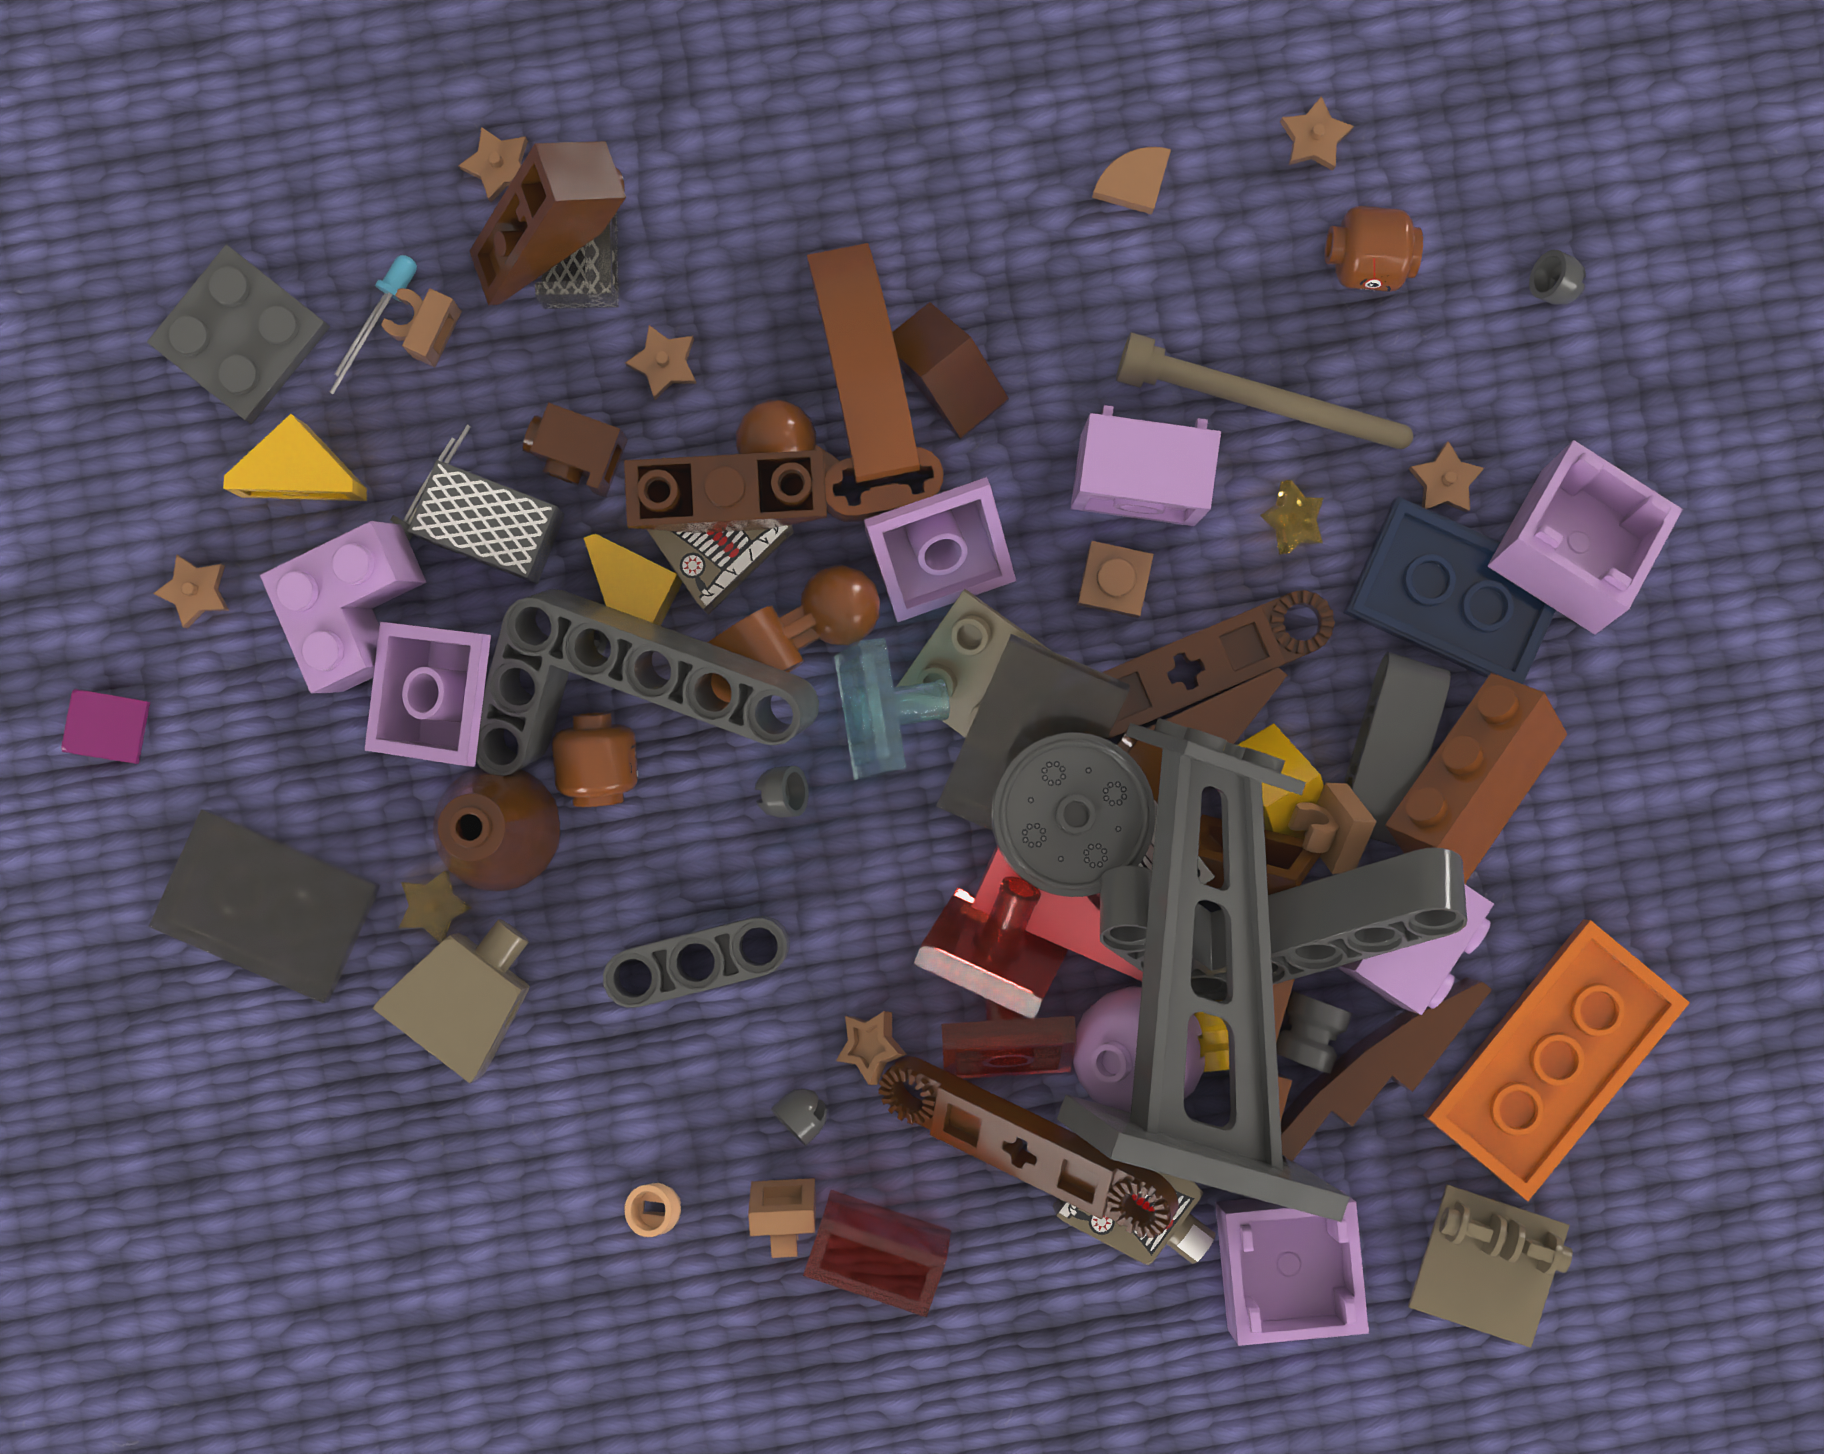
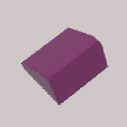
M74 689L69 703L61 747L62 752L139 764L150 702Z

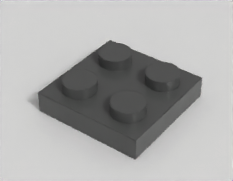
M226 244L148 339L147 343L245 421L252 424L328 331L330 326Z

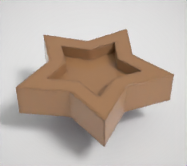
M1322 96L1306 115L1282 117L1280 120L1281 125L1293 141L1289 165L1312 159L1332 171L1336 167V146L1352 131L1354 126L1331 118Z
M481 127L478 151L458 166L461 170L482 180L487 197L492 202L510 185L521 167L528 140L526 137L501 141Z
M649 325L645 349L626 361V366L647 376L655 400L673 383L697 384L687 364L694 337L668 339Z
M1449 441L1443 445L1433 462L1409 468V471L1424 488L1423 508L1430 509L1445 503L1466 513L1470 511L1469 485L1484 470L1483 467L1461 462Z
M176 554L173 579L153 593L175 604L182 626L187 629L205 611H229L218 590L225 565L222 564L198 568L182 556Z
M883 1011L869 1021L854 1016H845L848 1041L836 1061L856 1064L868 1085H877L886 1063L907 1055L892 1037V1012Z

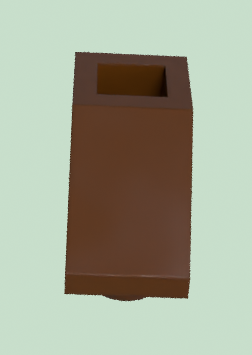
M823 450L624 460L628 528L713 533L766 530L827 518Z

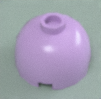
M1129 986L1104 995L1083 1013L1073 1035L1072 1061L1078 1081L1086 1092L1098 1104L1130 1113L1142 987ZM1194 1014L1188 1022L1184 1099L1195 1090L1205 1066V1056L1200 1058L1201 1047L1198 1036L1202 1035L1199 1021Z

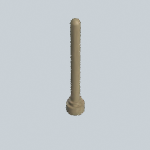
M1130 332L1120 359L1116 381L1141 388L1143 382L1155 385L1156 381L1160 380L1396 449H1405L1413 441V432L1405 424L1166 356L1165 348L1155 346V339Z

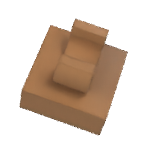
M429 288L424 300L412 290L398 289L395 296L402 303L414 308L413 319L405 325H398L384 318L381 326L392 338L404 341L402 346L413 358L435 368L462 311L452 298Z
M1325 783L1317 804L1308 802L1296 804L1288 827L1295 831L1304 830L1305 840L1302 844L1304 849L1314 853H1322L1320 858L1332 874H1340L1357 868L1376 820L1347 783Z
M815 1178L751 1181L748 1210L750 1236L770 1235L772 1258L798 1257L797 1240H799V1234L815 1233Z

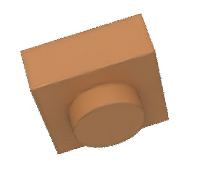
M1091 541L1077 605L1139 618L1154 554Z

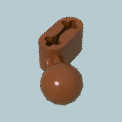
M767 400L753 406L742 417L736 431V448L739 454L823 450L827 511L834 518L843 522L864 521L876 515L937 495L943 483V468L939 459L931 451L922 447H916L920 470L917 473L922 475L928 474L930 479L923 483L920 494H912L908 484L898 485V483H893L894 480L903 477V474L856 483L851 458L840 461L816 444V430L811 418L799 406L785 400ZM853 476L857 486L866 485V487H871L870 490L861 493L859 505L849 506L845 496L835 497L833 491L841 488L843 477Z
M843 565L832 566L820 570L808 580L801 594V606L781 617H778L772 605L767 606L735 623L707 643L790 673L804 663L799 650L818 639L835 645H849L863 640L873 631L880 617V598L876 585L862 571ZM713 673L711 678L713 692L723 701L730 702L732 694L730 684L723 676Z

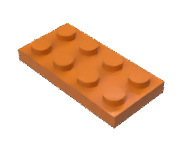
M1583 919L1423 1116L1521 1198L1529 1201L1690 1002L1594 922Z

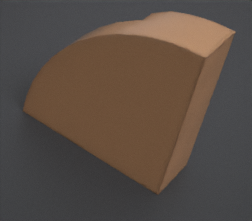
M1145 147L1120 156L1102 173L1095 186L1092 198L1152 215L1171 149Z

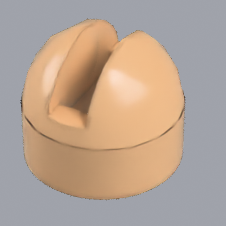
M651 1183L642 1185L629 1194L625 1203V1218L629 1227L636 1234L643 1237L658 1236L670 1231L679 1221L681 1201L676 1192L664 1184ZM645 1201L664 1203L665 1212H644Z

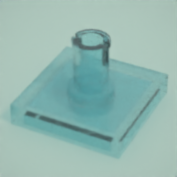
M878 638L859 641L834 655L854 780L877 777L906 769L900 725L936 719L946 720L950 714L949 696L943 679L934 680L929 683L893 687L886 639Z

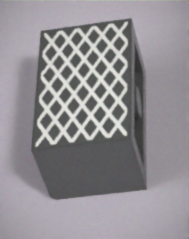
M436 460L408 532L421 540L538 584L565 514L555 505Z

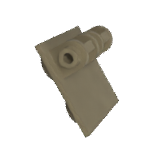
M964 589L896 688L999 761L1069 663Z
M1446 1184L1408 1307L1531 1348L1555 1271L1567 1272L1572 1261V1248L1564 1246L1570 1225Z

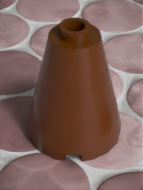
M481 767L472 769L457 778L446 789L437 805L433 822V834L438 854L454 876L472 887L486 891H506L526 885L547 869L559 848L560 820L556 800L541 780L522 769L505 776L489 774L481 769ZM482 822L483 828L482 832L480 833V823Z

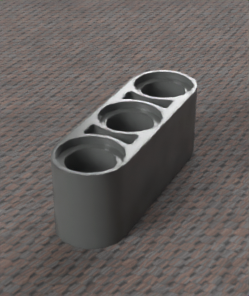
M1387 652L1383 656L1377 669L1344 783L1350 786L1376 820L1370 839L1397 847V842L1385 824L1428 763L1447 698L1451 673L1447 669L1391 652Z
M754 916L635 946L614 955L607 963L603 973V986L608 997L616 1004L626 1008H634L765 976L775 971L787 958L790 950V938L785 927L778 920L768 916ZM762 927L769 930L775 936L778 950L773 960L767 963H757L751 961L746 956L743 950V939L745 934L752 928ZM699 943L711 950L715 966L713 972L708 977L696 979L684 971L681 965V956L683 950L689 944ZM628 959L642 961L650 969L652 982L650 988L644 994L630 993L620 982L619 972L622 965Z

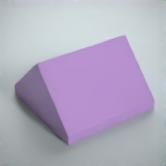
M987 477L864 520L865 532L897 622L955 603L964 589L973 595H978L1016 581L992 489Z

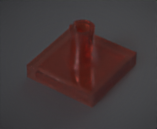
M1010 876L1002 880L990 914L973 908L972 904L975 895L957 888L923 940L914 965L1034 1020L1069 949L1026 931L1031 914L1041 897L1039 889L1028 884L1022 878Z
M1013 967L986 970L982 972L985 990L986 1021L941 1024L943 1070L960 1078L1071 1072L1076 1047L1075 1017L1025 1019L1022 970Z

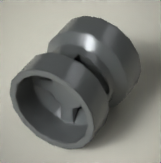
M1291 991L1286 1012L1289 1016L1287 1023L1291 1024L1292 1028L1291 1030L1283 1029L1279 1031L1276 1042L1277 1054L1331 1074L1337 1054L1334 1047L1329 1046L1328 1042L1329 1040L1336 1041L1338 1035L1347 1031L1353 1013Z

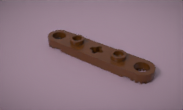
M1306 590L1290 592L1051 694L1041 703L1035 718L1037 734L1040 740L1055 735L1049 724L1050 714L1058 705L1068 703L1079 707L1084 713L1086 726L1083 733L1108 740L1126 732L1130 723L1138 726L1320 649L1333 634L1332 631L1335 624L1333 610H1331L1326 599H1323L1315 592ZM1303 605L1315 613L1318 627L1311 639L1306 641L1296 640L1285 631V625H1283L1284 615L1290 607ZM1182 654L1187 663L1197 660L1200 664L1202 672L1193 677L1195 688L1187 690L1183 682L1172 684L1168 679L1167 673L1175 668L1173 657Z
M912 1056L899 1058L882 1075V1079L879 1081V1085H881L879 1094L884 1095L881 1099L883 1105L889 1104L888 1111L891 1114L896 1111L899 1120L903 1121L904 1118H907V1123L912 1125L917 1123L929 1129L931 1136L1099 1219L1106 1216L1116 1221L1119 1226H1126V1231L1130 1234L1133 1231H1137L1138 1237L1143 1238L1147 1234L1148 1238H1154L1156 1234L1160 1235L1164 1232L1178 1211L1179 1202L1177 1194L1172 1185L1159 1173L1110 1159L1076 1133L920 1058ZM909 1079L910 1085L914 1082L917 1083L915 1089L919 1090L922 1088L920 1096H925L924 1099L921 1100L912 1096L905 1089L903 1082ZM1021 1139L1028 1142L1027 1149L1029 1152L1023 1149V1141ZM1133 1191V1194L1138 1195L1141 1191V1197L1143 1198L1146 1195L1150 1196L1148 1202H1155L1153 1209L1157 1211H1148L1140 1207L1133 1200L1131 1192Z

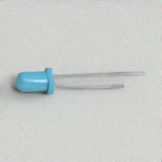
M406 255L398 256L383 281L378 280L375 284L384 295L363 325L336 370L335 375L339 377L330 390L331 394H334L390 298L392 297L399 301L395 296L397 290L401 288L406 289L414 276L417 265L412 258Z

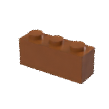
M1493 673L1489 675L1385 824L1404 854L1425 848L1452 850L1458 853L1463 860L1464 883L1467 882L1567 736V732L1545 692Z

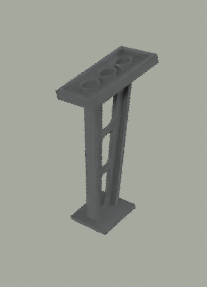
M1158 718L1154 730L1130 723L1126 736L1163 749L1131 1113L1065 1094L1057 1120L1110 1159L1342 1222L1350 1196L1296 1162H1291L1285 1156H1282L1262 783L1302 795L1306 782L1281 774L1285 760L1229 743L1223 738L1206 732L1184 727ZM1206 786L1216 788L1221 796L1224 883L1221 888L1202 884L1197 875L1202 790ZM1201 900L1217 903L1225 915L1227 995L1222 1001L1198 996L1191 987L1195 907ZM1197 1012L1220 1017L1228 1030L1231 1113L1229 1122L1223 1127L1190 1119L1184 1109L1188 1022L1190 1017Z

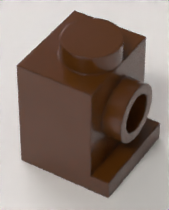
M548 402L543 418L537 415L532 418L524 437L523 451L535 455L540 461L545 462L542 471L545 474L574 485H579L582 476L587 477L586 485L591 491L606 498L628 439L620 428Z

